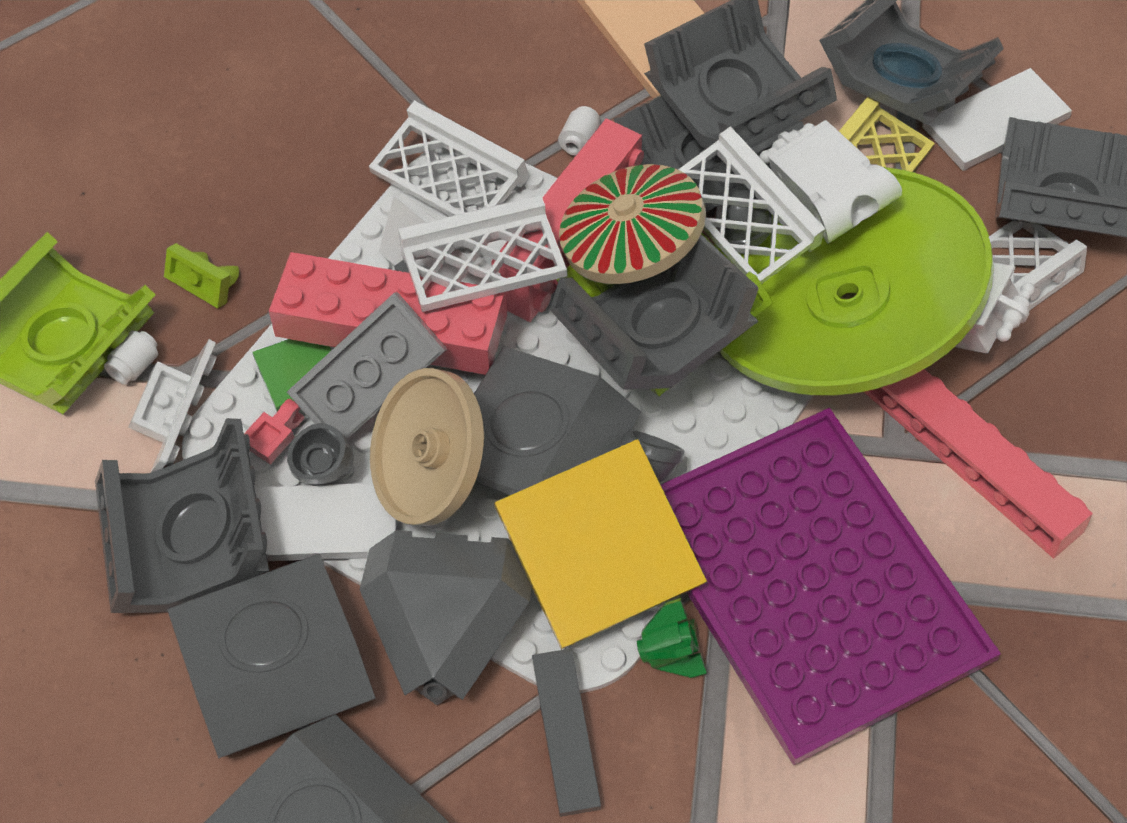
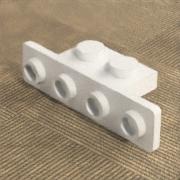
M210 339L201 350L190 376L158 361L152 370L128 427L162 442L151 473L163 469L165 465H172L180 449L179 446L174 445L177 436L185 435L192 420V416L187 414L190 404L197 405L205 387L199 384L202 375H209L217 358L211 354L216 342Z

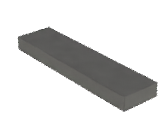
M572 648L532 655V663L559 816L601 810Z

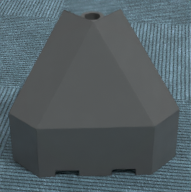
M395 530L369 549L359 590L404 695L417 690L435 705H438L454 694L461 700L464 699L529 604L532 586L508 538L492 537L491 542L468 541V535L436 533L435 538L412 537V531Z

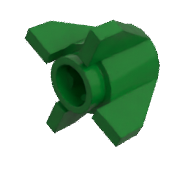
M681 598L666 602L642 629V639L637 640V648L642 662H649L653 669L693 678L706 674L707 669L701 652L693 654L699 651L695 618L681 622V620L687 619Z

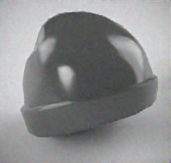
M733 190L728 193V197L749 199L750 190ZM722 204L717 206L716 219L722 218ZM727 205L726 220L747 222L748 207ZM753 208L751 222L772 224V214L768 209ZM725 228L724 238L730 244L745 245L746 230ZM751 231L749 246L760 245L768 238L770 233Z
M323 423L313 424L303 429L292 440L287 454V463L291 474L305 484L316 485L330 484L341 480L349 473L354 460L352 448L345 436L332 425Z
M630 429L621 441L623 446L634 440H639L659 483L670 477L679 463L683 462L684 449L650 434Z

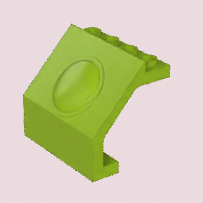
M46 232L0 279V384L64 414L104 370V364L108 361L107 356L124 341L131 331L138 332L154 314L148 303L156 294L146 285L133 294H126L79 272L53 248L58 241Z

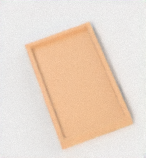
M577 0L652 98L659 96L660 93L644 74L650 71L644 43L704 14L694 0Z

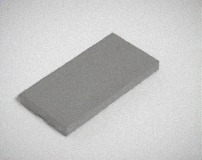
M395 292L292 386L287 393L314 424L332 425L348 440L379 412L389 392L403 377L418 369L427 368L447 348L401 295Z

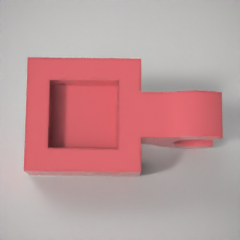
M289 398L281 405L273 417L263 412L244 433L248 434L250 439L249 451L271 465L295 438L292 429L298 427L305 418L303 414L298 412L301 408Z

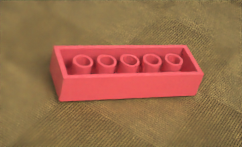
M607 118L542 197L545 203L547 219L566 268L570 264L560 244L559 230L568 206L581 191L594 181L614 171L641 165L644 158L642 135ZM539 230L524 234L522 237L538 244L543 236V232ZM507 241V242L505 243V245L501 248L500 252H502V251L504 250V248L506 247V245L509 243L508 241ZM516 245L509 256L525 262L531 251ZM539 255L533 266L546 269L554 267L555 264L553 260ZM503 264L498 272L501 274L500 276L509 278L516 276L519 270ZM557 280L506 291L507 311L531 322L538 312H543L548 307L551 295L557 288Z
M290 252L270 306L269 315L275 337L336 347L393 293L398 292L447 348L430 365L486 375L494 362L507 318L506 292L422 312L410 273ZM431 281L425 290L426 297L443 294L447 287ZM460 282L468 287L477 286L476 284Z

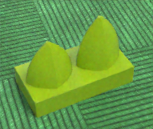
M175 243L168 247L166 251L164 277L218 309L227 303L229 288L239 277V267L231 265L217 267L209 262L207 253L191 252Z

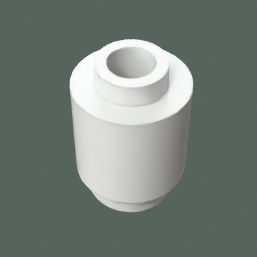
M586 106L578 107L570 113L558 138L560 146L568 154L577 155L599 128L600 117L598 113Z
M131 331L124 341L107 356L108 361L104 364L106 371L121 384L126 385L130 380L135 381L157 358V342L144 331L140 333Z

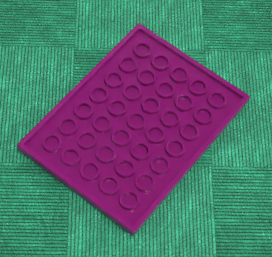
M830 407L661 484L664 494L707 580L705 584L686 593L793 765L999 659L1001 653Z

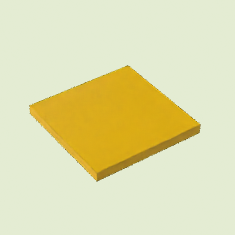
M638 439L494 502L495 509L561 650L707 582Z

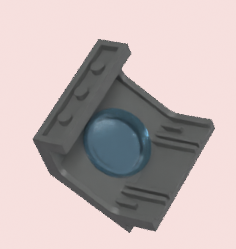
M865 0L825 34L819 42L842 85L927 125L942 111L952 107L956 103L955 98L970 89L968 85L983 76L982 70L995 64L994 58L1004 49L999 37L967 50L956 49L908 25L896 3L897 0Z

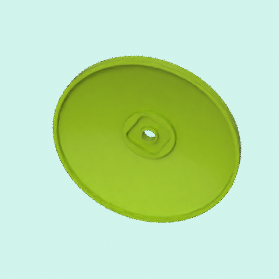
M883 167L896 177L901 185L902 195L880 211L862 220L855 227L832 242L827 243L822 238V242L811 252L805 251L765 281L762 285L773 303L755 317L758 320L756 324L719 352L734 368L759 383L778 390L806 395H844L869 391L896 383L920 372L946 355L967 335L982 314L988 301L993 283L994 264L989 235L982 219L960 194L943 183L922 174ZM772 233L758 247L771 248ZM776 233L775 248L791 250L799 244L792 235ZM715 244L714 246H715L728 260H730V259L724 254V252ZM748 255V264L757 274L769 267L770 256ZM774 257V262L781 257ZM847 293L857 294L850 299H841Z

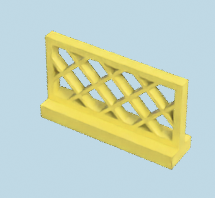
M867 97L839 132L856 148L858 145L872 144L875 155L866 156L871 164L886 167L885 163L900 162L902 170L914 172L935 143L880 108V102ZM879 120L890 127L892 134L877 135L875 129L877 121ZM902 142H912L922 149L919 153H905ZM880 143H895L897 154L883 155Z

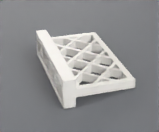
M415 100L407 109L409 116L369 165L371 173L448 216L465 213L464 206L484 202L485 208L503 204L516 186L521 188L529 178L524 159ZM411 131L423 137V143L404 147V140ZM445 148L450 151L451 158L431 162L430 150ZM425 152L427 163L408 167L407 155ZM402 157L403 168L392 171L383 168L388 159ZM471 162L477 166L478 173L458 176L457 165ZM453 167L454 178L435 182L433 170ZM429 172L431 183L415 186L410 182V175ZM500 178L506 181L501 189L486 192L484 180ZM480 181L482 193L462 197L461 185ZM456 187L457 199L442 201L438 198L437 190Z
M731 126L719 134L717 142L678 169L692 179H700L699 190L704 203L723 205L721 219L706 218L703 228L705 233L741 272L747 274L750 271L758 277L761 284L805 251L811 252L821 244L825 227ZM718 155L727 165L726 173L705 171V162ZM704 180L725 182L724 196L702 194ZM729 182L745 184L750 190L749 199L728 197ZM727 205L748 207L747 222L726 220ZM753 208L768 209L773 215V224L751 222ZM725 228L746 230L745 245L730 244L724 238ZM751 231L772 233L771 248L749 246ZM776 233L792 235L799 244L791 250L775 248ZM748 255L770 256L769 267L757 274L748 264ZM774 257H781L774 262Z
M542 195L398 229L404 263L407 264L422 312L567 277V268L547 219ZM539 230L543 232V236L538 244L522 237L524 234ZM502 239L509 242L502 252L487 246L489 242ZM516 245L531 251L525 262L509 256ZM465 248L473 250L466 261L451 255L456 250ZM480 254L496 260L489 271L474 265ZM541 255L553 260L555 266L540 269L533 266V263ZM427 257L437 259L430 270L415 263V260ZM444 263L460 269L453 280L438 274ZM503 264L519 270L516 276L509 278L497 275V272ZM467 273L483 279L479 285L473 287L460 283ZM431 281L447 287L443 294L428 298L426 297L425 290Z
M1011 221L989 236L992 248H1009V255H993V262L1013 266H1035V269L1030 273L1013 272L1010 277L1018 293H1020V288L1024 283L1029 282L1035 286V293L1028 300L1030 303L1029 311L1084 272L1087 246L1077 239L1068 244L1041 225ZM1024 228L1033 234V238H1013V234ZM1013 248H1034V255H1014ZM1039 248H1054L1058 253L1054 256L1039 255Z

